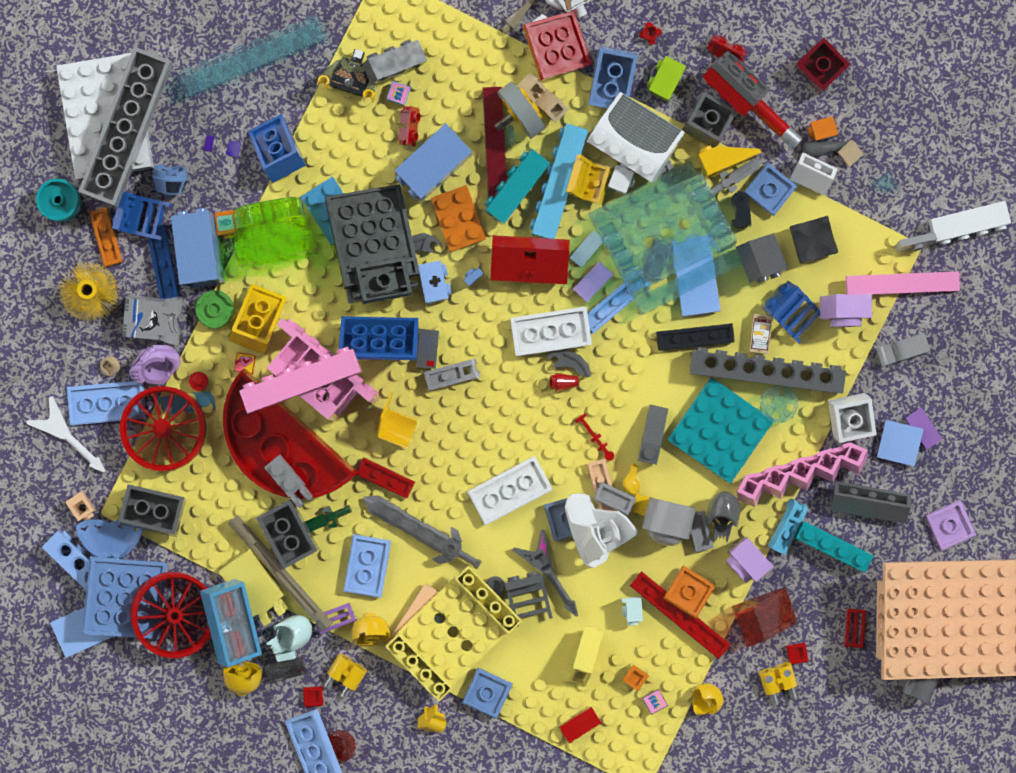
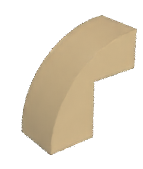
M531 73L517 85L519 89L522 87L526 91L530 101L534 102L538 109L554 123L569 110L557 96L547 90L539 79Z

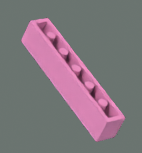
M348 347L337 350L338 354L332 357L326 354L318 357L319 361L311 364V361L300 364V368L292 371V368L281 371V375L274 378L273 375L262 378V382L255 385L254 382L243 385V389L239 392L247 413L250 414L361 373L362 371L354 349L349 350Z

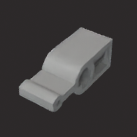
M925 333L878 347L876 351L882 367L929 352L930 348Z

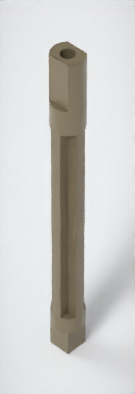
M238 515L234 517L228 525L261 560L323 632L333 624L328 616L317 606L287 570L283 569L280 562Z

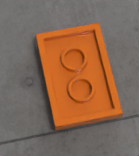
M467 185L431 197L450 252L486 240Z

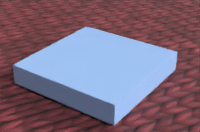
M886 420L877 457L915 466L924 429Z

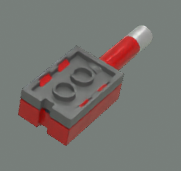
M729 50L702 76L707 85L713 87L723 100L728 101L737 113L745 116L751 110L791 149H794L802 140L762 100L770 89Z

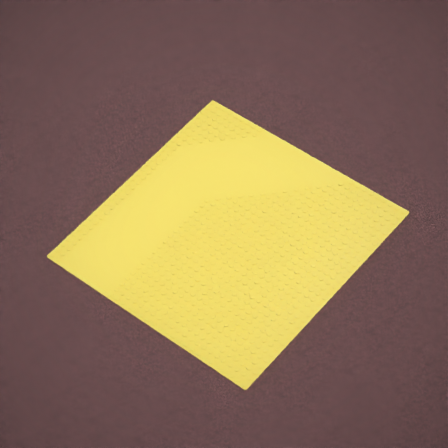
M362 0L329 66L343 57L351 59L354 49L365 52L362 61L364 63L368 55L375 52L379 55L384 53L383 50L391 46L395 48L400 47V44L407 40H411V42L419 41L427 61L418 68L376 83L373 103H371L370 97L365 98V102H363V97L332 88L329 84L325 90V84H319L293 135L306 166L273 183L270 180L224 270L225 284H218L215 290L227 294L233 301L234 314L227 325L217 329L208 328L198 321L180 356L181 363L179 368L170 376L165 385L180 389L191 395L195 400L196 396L192 393L210 391L214 396L215 410H213L212 403L207 407H202L207 427L202 449L190 463L170 471L147 469L136 463L129 456L101 514L112 521L119 520L128 484L181 496L186 499L177 538L146 530L142 531V536L221 576L218 572L221 568L250 549L228 525L238 515L278 560L256 518L291 498L273 494L251 481L240 470L231 456L223 430L225 399L232 382L239 373L234 372L237 352L256 355L254 373L252 375L262 382V378L273 375L274 378L277 377L267 367L292 338L281 327L276 325L265 355L229 341L231 330L251 283L287 297L277 324L281 319L294 321L305 330L304 332L309 336H313L320 342L319 344L323 348H327L334 355H337V350H339L341 316L419 318V334L420 329L439 331L436 369L476 358L477 371H480L481 377L429 391L424 372L434 369L416 367L417 359H357L362 371L358 375L364 379L362 384H369L379 392L377 394L379 399L375 404L368 402L358 393L336 421L326 419L299 395L282 401L356 471L363 457L415 481L408 499L357 475L341 488L329 494L315 497L311 500L301 499L304 505L301 508L297 506L304 521L321 514L328 515L329 512H322L326 506H330L332 512L350 505L352 512L337 518L338 526L335 528H329L326 525L312 531L311 534L320 550L285 569L323 612L350 602L356 621L364 617L365 613H375V616H380L386 620L389 625L390 636H392L425 583L440 591L468 565L485 583L493 576H498L506 582L509 577L519 575V578L527 577L526 573L538 571V574L542 573L515 553L513 548L536 551L540 532L544 530L553 572L570 599L575 601L578 616H574L564 608L565 603L547 575L542 573L553 618L549 619L547 612L520 618L522 622L510 634L507 633L452 686L453 689L450 693L464 699L479 667L513 683L498 715L499 718L607 773H657L693 702V692L698 685L702 684L715 656L629 585L642 571L665 591H668L679 570L684 565L716 585L698 618L725 639L754 582L751 579L748 583H745L726 562L731 556L728 551L745 536L766 558L770 550L768 544L787 509V501L789 499L795 500L801 488L789 483L782 499L763 492L756 507L738 500L741 508L738 527L732 526L728 542H726V536L724 539L723 537L719 539L718 535L717 540H714V523L711 521L708 527L714 548L699 552L694 551L691 536H689V540L682 539L675 546H666L653 542L648 536V530L642 528L645 516L631 511L629 515L622 513L637 529L638 535L611 550L607 561L595 568H589L582 561L573 537L554 542L544 504L568 498L571 494L581 493L589 495L594 508L598 509L597 501L593 499L595 494L587 463L605 459V453L603 450H597L600 446L596 441L593 443L590 441L593 437L582 422L576 423L574 420L586 413L587 416L583 419L596 435L600 433L601 437L599 440L602 444H608L605 448L614 453L613 460H606L614 488L627 493L623 487V481L630 470L631 464L634 463L639 466L637 477L640 481V490L638 494L696 508L695 512L704 510L707 519L709 502L713 496L726 491L738 499L737 491L746 475L756 474L773 466H781L802 457L813 456L820 451L832 427L828 401L848 396L899 293L872 294V318L862 319V326L831 327L830 320H820V316H818L798 337L801 340L799 344L772 317L769 354L749 352L753 314L768 315L762 307L769 298L778 292L779 287L787 281L798 286L815 306L820 309V296L846 294L845 276L910 273L921 250L916 252L907 250L896 253L895 245L899 240L906 239L907 237L794 181L792 182L797 185L796 189L774 217L749 198L752 226L731 229V220L735 219V210L731 205L732 196L738 191L744 192L765 165L761 164L759 170L737 184H730L731 187L737 185V189L733 193H730L725 188L713 197H710L707 191L722 182L719 174L705 179L696 158L700 154V150L708 145L685 133L669 158L674 170L664 172L663 176L657 178L655 182H650L633 171V177L636 178L633 187H628L625 195L606 188L602 205L577 199L570 194L568 195L555 239L570 240L567 285L490 280L493 235L540 238L532 235L533 230H530L532 219H537L539 212L535 211L538 200H543L544 194L541 193L544 182L548 183L550 175H547L548 166L505 224H499L483 211L486 208L484 203L488 199L482 87L502 86L503 88L511 81L517 86L531 73L569 109L556 123L549 119L542 111H539L542 115L541 121L545 129L532 139L526 135L515 121L504 127L506 175L513 166L517 167L521 162L519 157L525 150L528 152L533 149L550 164H554L556 157L552 155L555 146H559L561 139L558 138L561 127L565 128L567 123L588 130L581 155L593 163L612 168L608 181L609 185L616 165L620 166L622 163L587 142L608 108L589 105L593 78L575 70L540 80L528 45L439 0ZM392 81L410 86L411 89L405 106H413L420 109L421 118L418 123L417 131L419 137L416 147L399 145V127L406 128V124H400L401 110H403L404 105L387 100ZM633 99L634 101L638 102L642 106L646 107L650 111L654 112L658 116L662 117L666 121L670 122L671 124L682 130L684 124ZM503 104V118H504V117H506L507 115H509V113H508V111H507V108H506L505 105ZM446 123L468 146L473 156L423 202L419 199L415 201L409 194V188L406 185L404 187L401 186L411 235L426 233L434 236L441 242L439 246L435 242L430 243V248L434 250L433 253L415 250L418 265L441 261L442 265L446 264L448 275L444 276L445 283L450 284L451 294L448 295L449 299L426 304L419 275L409 278L410 282L417 281L418 289L412 290V296L362 304L361 302L348 304L335 245L331 246L301 199V196L332 176L343 193L400 184L395 178V169ZM722 143L718 144L719 147H728ZM744 162L740 165H737L733 168L726 170L728 172V175L725 176V179L729 178L730 173L740 168L747 162ZM467 185L486 240L450 252L431 197ZM828 215L838 253L800 264L789 227ZM594 230L605 241L587 262L580 267L570 257ZM774 233L788 269L782 271V276L771 279L769 276V280L758 284V281L749 283L736 246ZM710 235L720 312L682 317L673 249L671 247L659 281L644 276L651 285L594 334L591 333L592 345L568 348V350L581 355L588 363L591 371L589 378L582 377L571 367L554 368L553 365L558 362V358L552 357L548 359L547 357L554 351L516 356L510 318L587 307V312L589 313L638 270L642 273L654 238L672 244V240ZM600 261L613 276L586 303L573 288ZM472 268L475 270L479 268L484 275L468 287L464 282L465 274ZM433 277L430 285L433 284L434 287H437L438 283L441 282L440 278L437 280V277ZM806 301L785 321L786 325L807 304ZM811 309L792 331L794 332L814 310ZM733 323L734 343L698 347L707 348L709 353H715L716 350L727 351V355L734 356L735 352L745 353L747 358H754V355L765 356V360L773 361V357L783 358L785 363H792V360L804 361L803 365L811 366V362L823 364L822 368H830V365L842 366L841 370L846 371L843 394L712 377L774 420L730 484L667 440L711 376L689 374L691 353L696 351L697 347L658 351L657 331ZM708 357L705 360V365L708 368H713L715 366V359ZM729 359L726 360L724 363L725 369L728 371L733 370L734 362ZM746 362L743 369L746 373H751L754 367L752 363ZM765 365L762 371L764 375L769 376L772 374L773 369L770 365ZM464 367V375L470 374L469 367ZM785 367L782 369V376L789 378L792 374L791 369ZM803 370L801 372V378L804 381L810 379V372L808 370ZM194 372H203L208 376L209 384L206 389L196 391L191 388L189 378ZM823 372L820 375L821 382L827 383L829 381V374ZM560 373L578 376L579 385L578 387L556 392L550 389V375ZM391 391H393L390 410L418 420L407 448L377 437L380 416ZM162 392L160 397L171 396V393ZM327 393L324 395V401L328 397ZM160 403L159 408H160V411L162 412V413H161L162 419H164L166 412L161 409V403ZM650 404L668 408L657 465L637 461ZM155 405L151 415L156 420H159ZM183 411L171 425L198 418L195 412L187 413ZM169 414L167 420L169 421L175 414ZM149 417L147 423L153 425L154 421ZM196 421L172 427V430L198 437L199 422ZM145 425L141 433L151 431L152 427ZM171 432V435L190 453L197 439ZM154 433L139 436L133 448L136 453L154 436ZM168 436L167 439L173 462L176 463L187 455ZM156 437L139 456L152 463L159 438ZM162 438L155 462L157 465L170 464L164 438ZM535 456L553 490L484 525L467 491ZM365 496H381L415 518L448 535L450 538H452L451 527L457 529L462 539L461 550L481 560L480 566L476 569L459 557L451 560V562L438 564L432 559L442 555V553H438L416 540L413 536L370 513L363 498ZM353 534L391 541L382 598L344 592ZM256 556L284 593L281 599L289 607L287 610L297 615L305 616L312 623L316 624ZM505 588L503 593L498 596L510 607ZM540 589L512 596L513 603L542 597L543 592ZM641 597L643 621H639V625H627V619L623 618L622 606H626V604L621 602V598ZM545 600L515 607L516 615L546 608ZM345 608L327 616L332 618L347 612L348 609ZM439 612L435 615L440 618L441 623L444 622L446 617L443 613ZM348 615L332 621V625L351 619V617ZM356 621L330 630V632L352 642V628ZM455 626L448 629L449 636L455 637L459 633V629ZM585 626H594L603 631V636L588 683L584 686L568 681L582 632ZM383 640L378 641V645L360 646L407 670L392 653L384 649L386 643H383ZM464 640L461 643L463 650H469L472 647V642L469 640ZM633 664L649 675L639 691L622 680ZM659 688L668 706L651 715L642 697ZM592 706L602 723L569 744L559 726Z

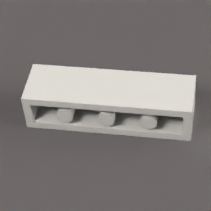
M1006 201L934 218L928 222L931 233L934 232L937 236V240L934 243L939 242L940 245L951 243L950 239L958 237L959 241L970 238L969 234L972 233L980 236L987 234L988 229L995 228V231L1007 229L1006 225L1010 224L1011 220Z

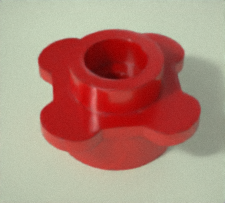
M647 22L644 30L640 31L639 37L647 40L648 44L653 45L656 43V38L662 34V30L651 22Z

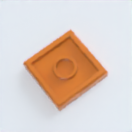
M683 565L663 599L696 619L716 585Z

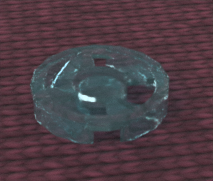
M781 385L771 386L761 395L760 411L769 421L785 423L797 413L798 399L794 391L789 387ZM779 389L785 391L782 397L779 396ZM766 398L771 400L770 404H765ZM787 404H794L793 411L786 409ZM774 411L779 412V419L772 417Z

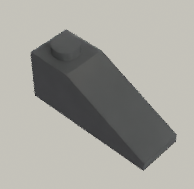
M649 405L637 461L657 465L668 408Z

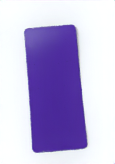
M206 136L204 150L212 151L214 136ZM229 140L225 155L239 157L241 142Z

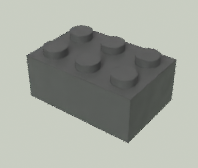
M128 484L118 522L120 525L177 538L186 499L181 496Z
M291 499L256 518L283 569L320 550L300 511Z

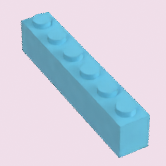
M567 123L565 128L561 127L558 136L561 142L559 146H555L552 155L556 158L554 164H550L547 175H550L548 183L544 182L541 190L544 197L542 201L538 200L535 211L539 213L537 219H532L530 230H533L532 235L540 238L555 239L569 195L566 190L576 156L582 153L588 134L587 129Z

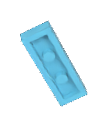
M210 391L192 393L196 396V401L201 409L202 407H207L210 403L213 404V410L216 409L214 396ZM178 395L174 396L169 414H176L188 402ZM170 396L157 397L158 404L160 405L161 403V409L166 412ZM191 405L184 410L187 413L195 412Z

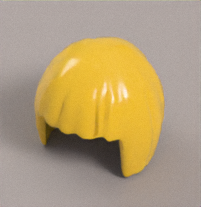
M710 683L701 684L696 687L693 692V711L696 715H712L721 709L724 698L718 687Z

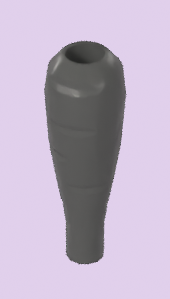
M809 141L801 145V152L812 157L842 149L848 142Z

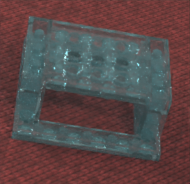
M691 161L658 177L655 182H649L588 213L641 316L742 265L735 246L737 239L701 172L697 174ZM683 219L688 220L690 223V227L686 230L679 227V222ZM665 228H669L673 232L672 237L669 239L664 238L661 234ZM647 237H652L655 240V245L651 248L646 247L644 244V240ZM717 253L718 257L650 291L651 285Z

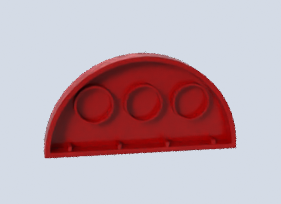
M245 368L238 373L225 399L223 430L231 456L240 470L251 481L273 494L291 498L287 496L264 468L279 455L284 458L305 483L304 486L309 490L312 498L329 494L341 488L358 473L282 402L248 414L239 391L243 389L245 384L254 382L256 385L261 382ZM300 490L295 492L300 499H306Z

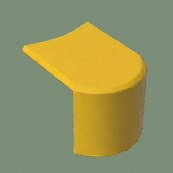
M391 391L380 416L377 437L407 448L418 420L390 410L393 391Z

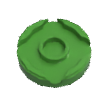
M208 291L201 295L196 302L197 318L208 328L217 329L224 327L233 317V301L222 291Z

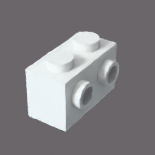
M802 153L790 180L825 196L835 177L837 168Z

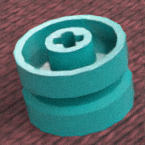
M50 179L43 183L37 191V208L42 215L52 221L68 222L75 218L81 210V193L78 192L77 187L64 179ZM57 198H59V199L61 198V202H60V203H57V202H56V199H57Z

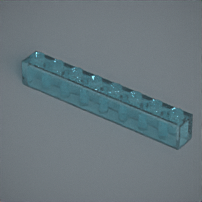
M308 16L300 24L295 22L287 25L286 30L281 32L275 30L269 33L267 38H256L248 46L240 45L233 49L234 52L226 54V52L215 56V60L210 62L209 60H204L198 63L196 68L191 69V67L181 70V74L177 75L185 96L188 99L329 40L319 16Z

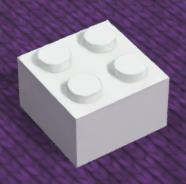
M866 393L828 401L833 437L839 443L876 435L872 399Z

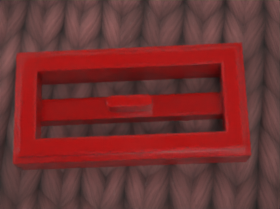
M847 608L844 647L864 648L866 610ZM851 613H854L852 643H849ZM858 613H862L859 644H856Z

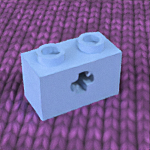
M441 261L418 265L426 304L448 300L451 289L450 284L445 283L444 276L448 275L446 264L442 265ZM433 277H437V280L440 278L441 280L437 287H434L433 284L430 285Z

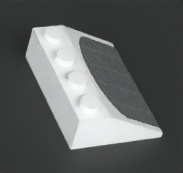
M620 92L594 128L587 142L650 182H655L685 132Z

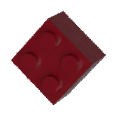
M823 37L794 67L821 94L851 64Z

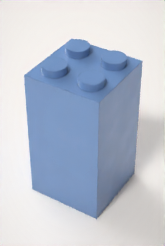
M445 123L395 169V178L402 187L406 185L409 188L408 192L415 201L419 199L423 202L470 159L473 154L468 146Z
M206 208L196 209L195 213L180 211L175 216H171L179 285L191 289L225 284L220 238L217 236L215 215L211 211H207Z

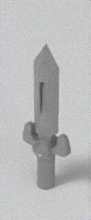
M763 159L750 160L730 173L727 179H725V176L728 175L727 171L720 173L719 177L722 182L709 189L707 193L710 197H713L725 188L730 193H733L737 189V185L731 187L730 184H737L759 170Z

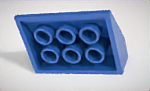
M341 316L339 350L348 347L349 350L354 349L357 359H417L419 318Z

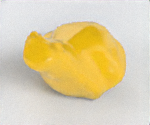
M634 463L631 464L630 470L623 481V487L629 495H636L640 490V481L637 477L639 466Z

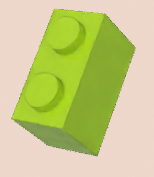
M665 56L664 60L660 59L655 68L658 70L656 76H651L647 87H649L648 93L669 102L686 66L668 56Z

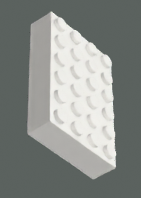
M132 53L56 66L74 175L77 181H82ZM148 131L132 172L154 169Z

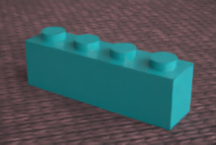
M533 149L528 152L525 150L519 157L521 162L517 167L513 166L507 173L508 179L505 182L501 181L495 189L498 191L494 197L490 196L484 203L486 208L483 211L501 225L505 224L550 164Z
M802 521L794 537L866 573L874 555L805 521Z

